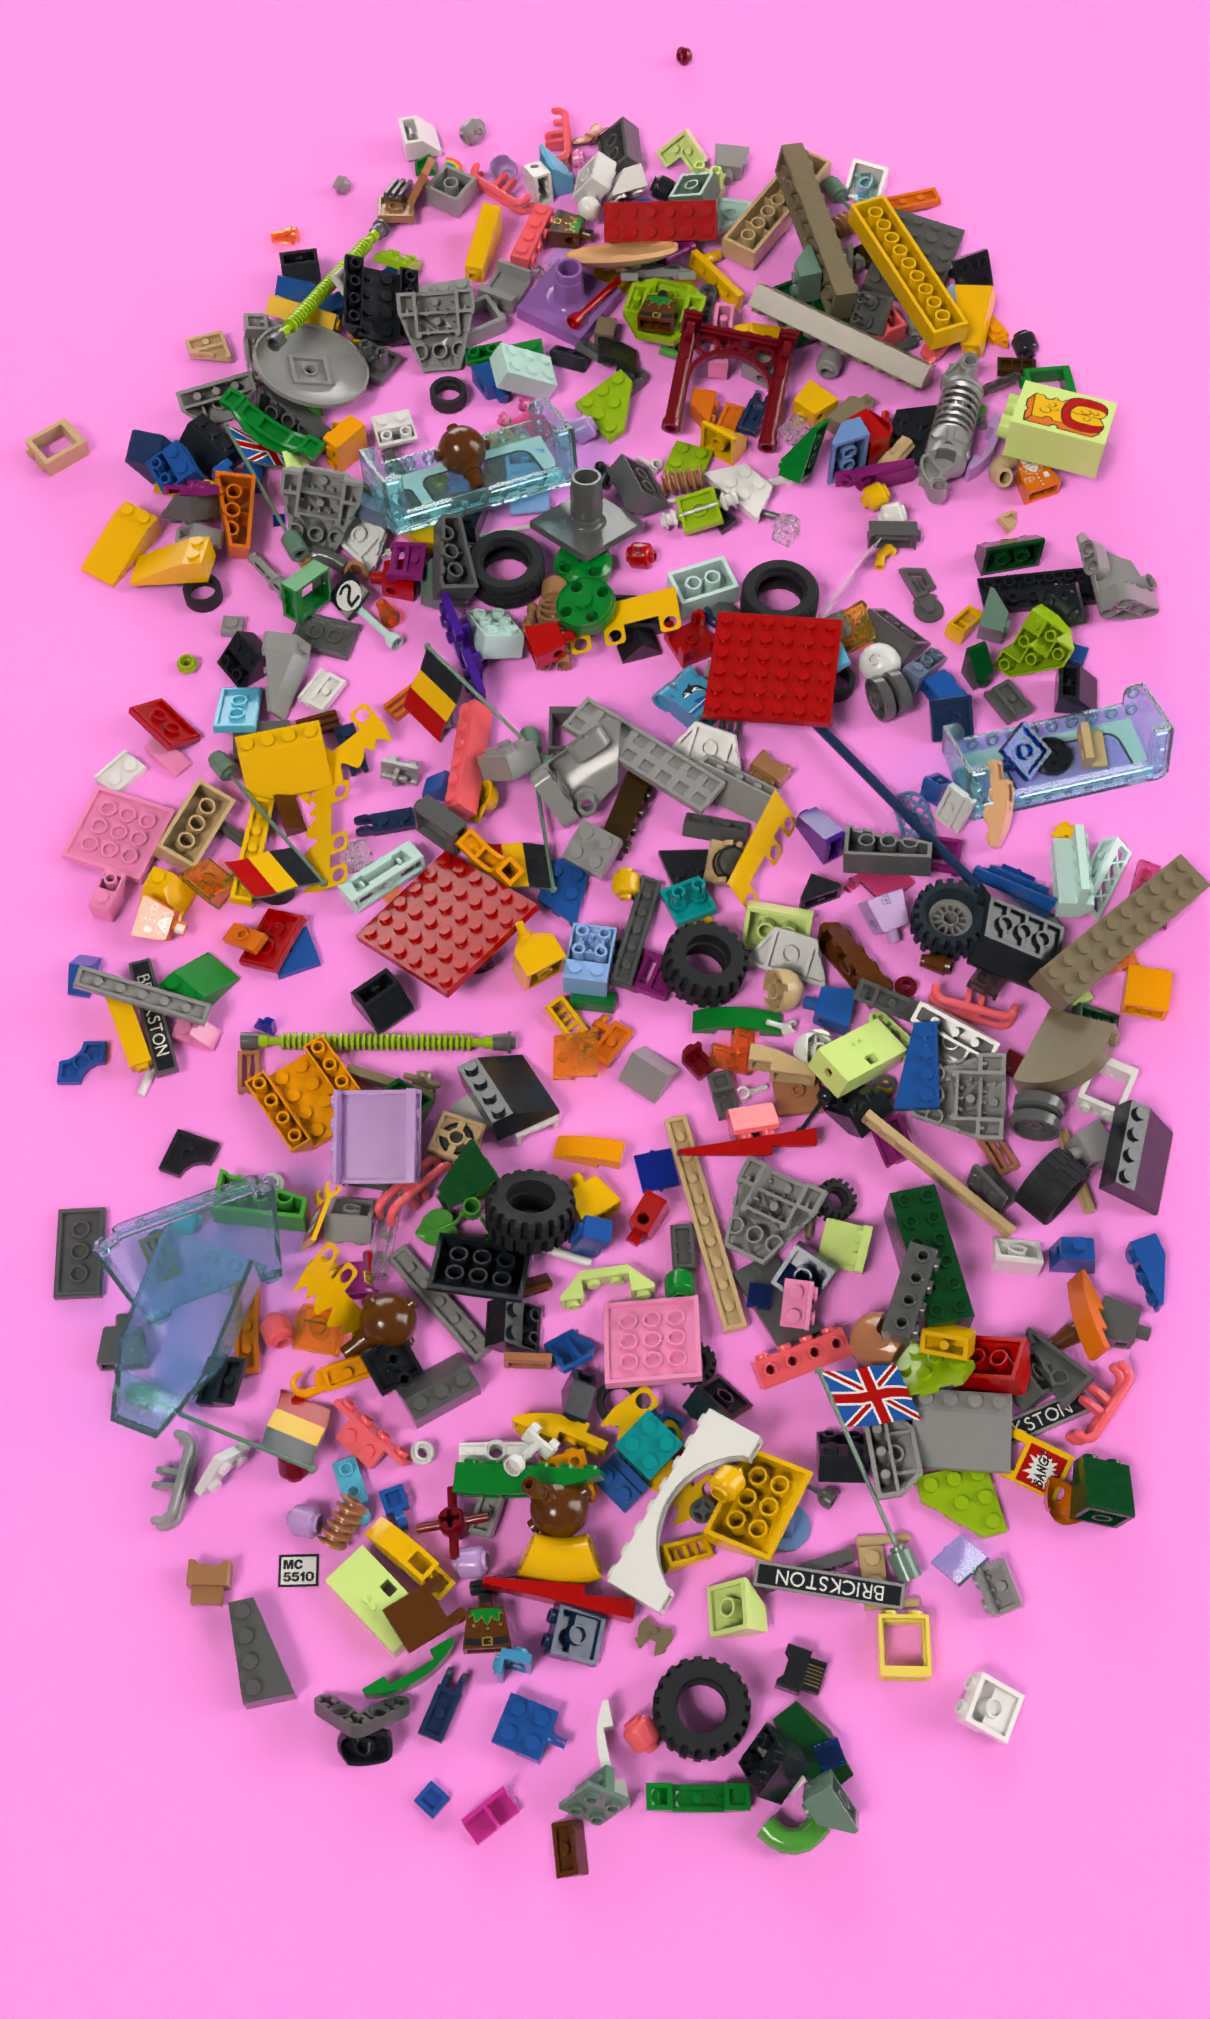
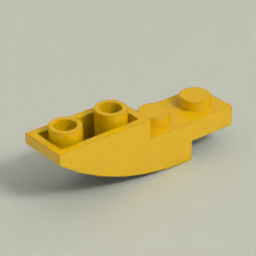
M527 1413L513 1416L511 1420L512 1428H515L514 1431L522 1436L534 1422H537L543 1427L538 1435L547 1443L553 1438L558 1441L561 1438L568 1446L576 1447L577 1445L584 1448L585 1452L591 1456L598 1457L600 1455L604 1458L609 1449L608 1441L589 1434L590 1423L588 1422L585 1424L578 1421L572 1422L563 1415L553 1413Z
M382 1516L364 1534L399 1570L402 1568L419 1586L427 1583L435 1575L442 1574L445 1578L444 1587L432 1593L437 1602H440L456 1584L438 1566L440 1563L427 1551Z

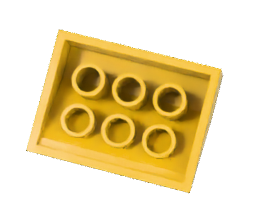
M319 720L235 737L245 787L252 797L274 800L273 795L276 794L299 795L321 790L333 784Z
M758 1451L751 1464L746 1461L738 1462L737 1466L743 1471L746 1486L733 1502L718 1501L703 1533L712 1545L731 1553L770 1562L811 1480L813 1472Z

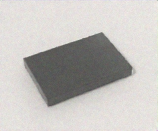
M313 613L301 623H297L292 634L300 636L311 644L310 652L348 661L361 626L360 624Z

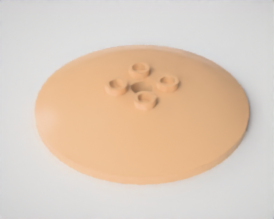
M671 241L606 243L570 250L564 254V257L574 258L584 267L604 268V271L615 270V272L627 271L626 267L638 269L642 268L641 265L653 263L678 251V243Z

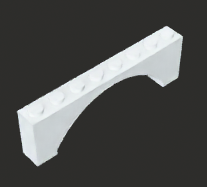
M710 1408L706 1414L703 1413L700 1416L694 1435L690 1434L684 1444L686 1449L681 1456L678 1455L672 1464L673 1471L669 1477H665L662 1480L657 1498H653L646 1508L648 1513L644 1520L638 1521L633 1531L635 1535L630 1542L627 1541L620 1553L622 1557L617 1564L614 1563L611 1566L607 1575L609 1577L607 1581L613 1588L660 1616H663L675 1595L665 1581L659 1553L661 1528L671 1503L688 1483L706 1471L735 1462L746 1461L751 1464L763 1444L761 1436Z

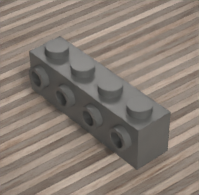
M910 1241L882 1326V1338L910 1346L912 1339H917L920 1329L917 1321L919 1316L924 1317L927 1307L924 1299L926 1294L931 1295L934 1285L931 1277L933 1272L938 1273L941 1259L938 1258V1249Z

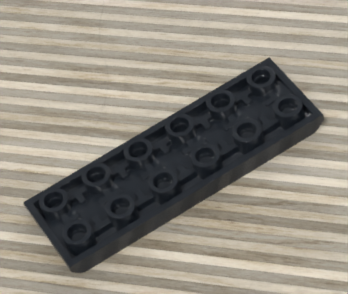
M1084 568L977 578L983 609L990 587L995 588L1009 613L1031 611L1040 605L1037 592L1075 582L1079 584L1083 605L1097 604L1090 576L1085 573Z

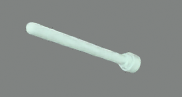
M361 606L357 613L385 638L386 645L393 651L400 648L403 644V638L397 632H390Z

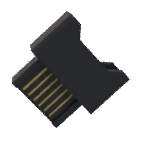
M788 1643L785 1651L788 1662L784 1675L777 1678L774 1688L795 1696H799L800 1691L818 1696L828 1663L811 1658L812 1651Z

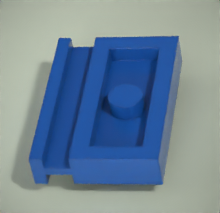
M614 1452L599 1468L606 1475L605 1480L596 1482V1484L624 1513H627L643 1494L651 1488L617 1452Z

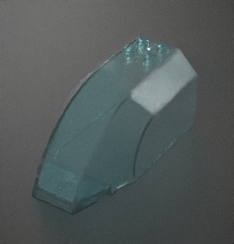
M165 1226L117 1340V1360L114 1369L115 1384L112 1392L110 1421L157 1439L220 1371L239 1336L267 1266Z

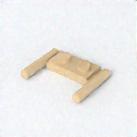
M893 1533L897 1543H908L911 1540L909 1533ZM888 1534L856 1536L860 1577L887 1581L882 1544H892ZM917 1597L904 1598L903 1608L919 1606V1599ZM864 1604L865 1611L891 1609Z

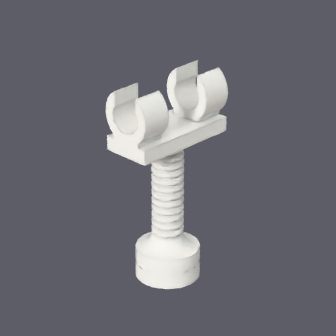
M534 1422L521 1438L529 1446L519 1455L512 1454L504 1461V1469L509 1475L516 1477L525 1470V1462L537 1452L547 1461L558 1450L557 1447L561 1443L555 1438L549 1443L543 1440L538 1435L543 1427Z

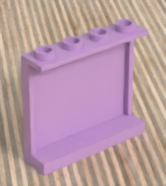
M406 1088V1090L334 1089V1095L331 1096V1107L334 1109V1113L330 1122V1128L333 1132V1142L330 1144V1153L333 1156V1165L330 1166L332 1183L421 1184L422 1090L416 1088Z

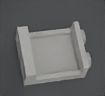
M498 259L495 273L486 286L481 284L478 289V296L488 294L492 300L496 301L500 311L513 315L516 307L533 284L532 270Z

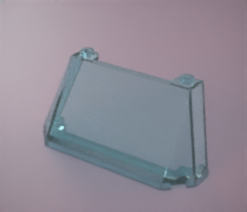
M249 1175L120 1222L111 1228L112 1234L106 1238L99 1237L94 1241L93 1245L94 1256L147 1326L164 1323L173 1308L258 1278L260 1282L274 1283L283 1276L274 1176H266L264 1179H259L257 1175Z

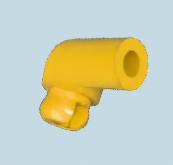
M885 544L876 552L874 567L876 570H883L885 568V558L887 556L893 557L897 552L896 547L892 544Z

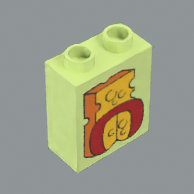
M1025 380L1020 395L1009 394L1005 411L1000 419L996 437L1006 439L1002 455L1095 479L1118 403Z

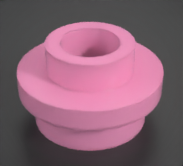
M578 148L576 151H572V162L574 167L582 168L583 163H585V154Z

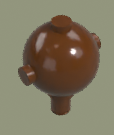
M456 423L448 425L447 431L440 438L438 449L434 450L436 462H441L450 472L462 475L469 482L473 492L477 493L484 490L486 485L481 476L482 469L480 466L484 462L486 451L490 450L488 438L483 439L477 430L469 426L457 425Z
M390 1292L375 1296L372 1293L366 1295L361 1301L364 1307L359 1318L360 1328L354 1332L355 1335L352 1336V1339L340 1347L343 1356L348 1358L363 1352L372 1345H392L396 1349L408 1341L411 1347L415 1342L413 1335L417 1327L415 1312L419 1307L417 1301L412 1296L405 1298Z
M528 1476L523 1480L521 1489L530 1496L531 1519L527 1523L533 1533L540 1531L550 1537L566 1538L575 1535L584 1527L590 1510L588 1498L592 1496V1492L587 1484H581L580 1486L550 1485L547 1482L538 1481L533 1476Z

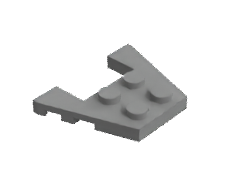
M675 263L667 266L663 264L641 265L642 268L627 269V271L621 272V281H638V278H642L644 281L653 277H661V279L672 280V277H677L678 280H695V271H690V269L683 268V266Z

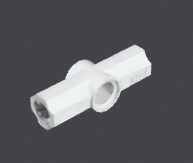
M497 1439L490 1442L459 1443V1462H464V1459L479 1460V1463H488V1460H499L504 1464V1461L512 1454L519 1455L529 1445L525 1442H502ZM499 1449L503 1454L498 1458H493L490 1456L491 1451ZM533 1455L526 1461V1465L533 1464Z

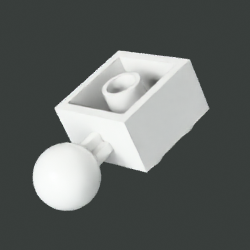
M600 151L578 171L572 199L578 202V215L584 217L585 221L595 220L599 216L602 197L611 192L613 188L612 181L616 176L615 169L617 163Z

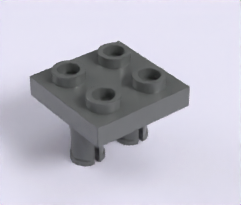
M860 290L849 324L869 334L882 337L894 298Z
M362 339L359 342L360 354L365 357L369 367V381L382 386L402 362V356L371 341H367V339Z

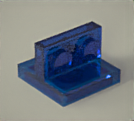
M1026 721L1020 722L998 751L1003 757L1001 760L1003 773L1016 771L1024 782L1030 781L1052 752Z

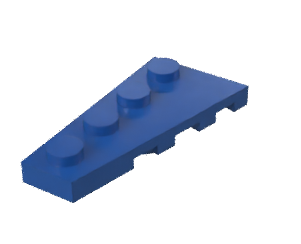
M937 1021L914 1022L893 1107L894 1112L940 1110Z

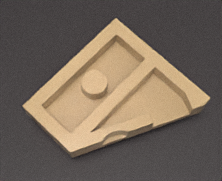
M222 330L184 339L190 359L232 362Z

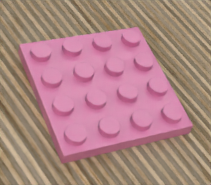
M97 785L62 850L61 857L62 859L102 872L106 868L126 874L127 880L141 884L155 858L153 852L177 814L176 810Z
M698 1295L604 1303L606 1389L703 1381Z

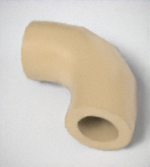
M1001 453L989 466V480L998 487L1005 488L1009 486L1013 480L1012 470L1018 466V459L1002 455Z

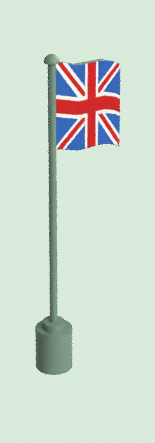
M228 423L222 425L223 430H226L251 475L256 474L250 463L267 467H285L282 454L261 446L243 429L230 427ZM256 476V484L285 532L281 537L283 547L293 562L303 561L308 557L309 549L298 531L287 529Z
M874 1365L849 1371H823V1368L818 1367L814 1373L819 1376L894 1546L890 1549L891 1554L887 1555L898 1582L901 1584L921 1576L922 1572L911 1547H905L903 1543L898 1545L847 1427L875 1426L899 1420H922L897 1366Z

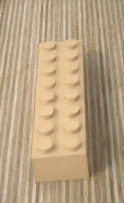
M808 150L809 161L814 166V174L816 179L819 180L821 189L823 181L830 176L832 161ZM776 175L722 238V255L751 270H754L793 223Z

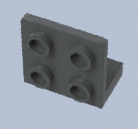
M977 1163L972 1166L966 1182L969 1190L978 1195L999 1214L1015 1203L1016 1193L989 1164H986L983 1168Z

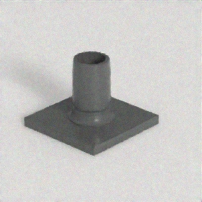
M580 468L571 474L570 498L530 520V528L586 563L642 530L644 522L603 498L602 476L598 470Z

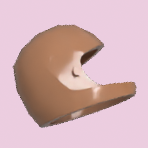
M876 1311L864 1314L855 1322L849 1340L852 1358L862 1367L894 1365L908 1347V1345L881 1337L886 1312Z

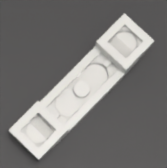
M603 1700L597 1721L596 1742L600 1768L606 1764L611 1766L604 1733L613 1730L608 1700ZM625 1778L615 1780L614 1792L628 1797Z

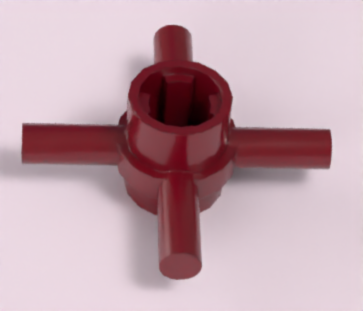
M453 1486L447 1487L448 1507L440 1512L438 1520L416 1524V1531L420 1534L440 1530L444 1536L449 1538L450 1559L456 1560L460 1557L459 1540L464 1539L468 1535L469 1525L490 1522L491 1518L489 1512L466 1515L462 1509L457 1508V1495L452 1492Z

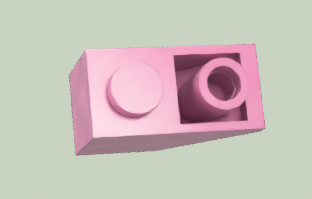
M105 868L88 903L93 918L110 923L114 922L122 905L126 874Z

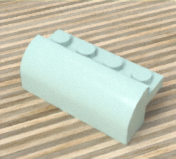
M1075 824L1071 839L1053 838L1049 851L1053 896L1057 899L1054 905L1055 917H1080L1089 913L1095 905L1088 834L1084 832V825Z

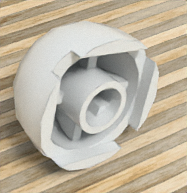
M880 642L866 647L858 661L859 670L866 680L876 675L882 676L884 672L891 669H898L900 671L902 666L901 657L897 651L890 645Z
M813 1029L803 1033L794 1044L793 1057L808 1065L818 1048L832 1042L829 1038L831 1036L830 1033L823 1029Z

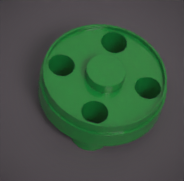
M560 548L554 557V573L564 578L567 584L574 579L584 576L598 577L607 583L612 573V556L608 549L585 563L563 548Z
M584 576L572 580L563 587L556 600L557 615L563 627L567 630L572 629L574 634L580 635L601 634L606 629V625L612 620L617 608V600L610 586L604 580L594 576Z

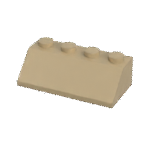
M198 778L156 846L153 855L171 866L194 870L236 800Z

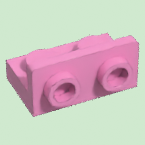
M785 1278L780 1326L809 1331V1325L814 1326L815 1311H811L812 1301L817 1302L818 1287H814V1281Z

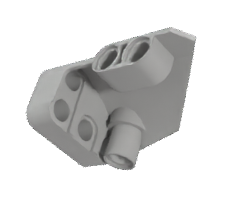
M1083 531L1076 536L1085 573L1090 576L1100 617L1111 620H1134L1152 617L1159 612L1155 593L1152 592L1157 588V583L1151 574L1146 573L1140 576L1131 560L1121 558L1106 551L1104 545L1090 540Z
M608 717L573 739L567 744L566 749L530 772V780L534 788L564 828L575 823L583 816L593 814L596 811L597 804L617 785L620 721ZM584 800L592 801L590 806H583L581 803Z

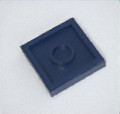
M972 695L929 699L932 742L974 737Z

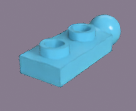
M352 1456L331 1463L340 1493L344 1492L354 1496L363 1505L369 1504L356 1457ZM367 1508L366 1515L360 1516L362 1522L356 1526L364 1527L370 1522L371 1513Z

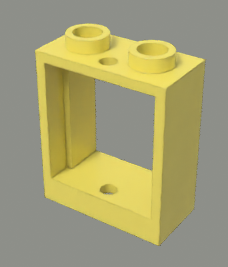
M884 1610L882 1614H878L876 1617L878 1681L929 1682L932 1677L929 1614H922V1611L919 1610L907 1611V1614H897L895 1610ZM884 1626H920L922 1666L885 1665Z

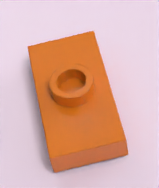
M235 922L222 938L225 944L255 955L258 954L269 939L265 933Z

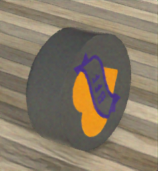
M882 1075L874 1080L873 1086L881 1088L887 1099L893 1096L896 1084L891 1077Z

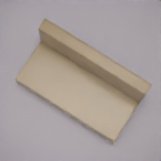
M1080 722L1076 735L1082 769L1108 768L1102 730L1090 731L1089 722Z

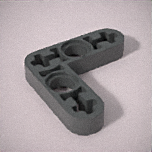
M321 1694L314 1699V1713L351 1738H362L409 1716L410 1701L405 1696H393L358 1711L335 1695Z

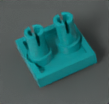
M700 876L659 890V895L677 929L685 926L686 923L696 922L717 914V907L705 887V881Z

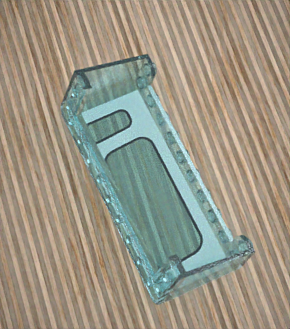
M546 397L534 400L528 409V421L481 434L483 439L488 438L490 450L486 451L484 462L480 466L482 469L481 476L486 486L475 490L471 489L469 482L462 475L452 473L441 462H436L434 450H437L438 447L382 463L380 454L375 448L368 447L358 450L362 476L388 528L393 534L401 535L435 525L442 514H461L462 517L570 485L571 474L578 469L574 427Z
M1142 682L1128 686L1123 692L1122 703L983 734L964 737V729L960 724L943 726L942 753L953 782L967 792L971 799L977 800L969 816L970 820L975 821L984 819L983 811H985V804L993 803L989 797L991 784L988 760L997 759L1002 761L1004 779L1013 781V812L1163 778L1169 771L1174 727L1145 683ZM1080 722H1089L1090 731L1102 730L1108 768L1082 769L1076 735ZM1044 737L1062 739L1066 742L1068 748L1070 747L1072 750L1073 759L1070 768L1058 776H1047L1039 773L1030 762V752L1033 744Z

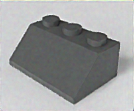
M622 116L597 137L598 150L617 163L616 175L623 168L639 163L643 167L638 127Z
M621 454L607 470L611 478L610 482L617 490L616 494L621 498L624 503V509L629 513L634 512L641 516L669 507L649 467Z
M869 608L856 627V630L861 633L860 636L866 641L880 642L893 647L901 657V665L910 663L931 645L929 641L884 608Z
M459 1353L412 1378L409 1386H399L395 1389L417 1429L481 1394L478 1381Z

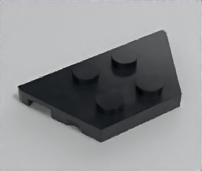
M937 405L897 409L894 415L890 447L892 448L902 435L910 438L915 447L907 456L914 459L915 466L919 467L920 458L924 454Z

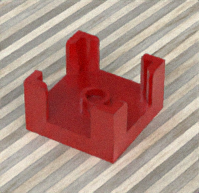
M701 609L692 612L690 623L681 626L677 630L664 632V640L682 668L712 656L715 632L712 638L705 627V614ZM674 621L667 622L664 626L671 628L674 626Z

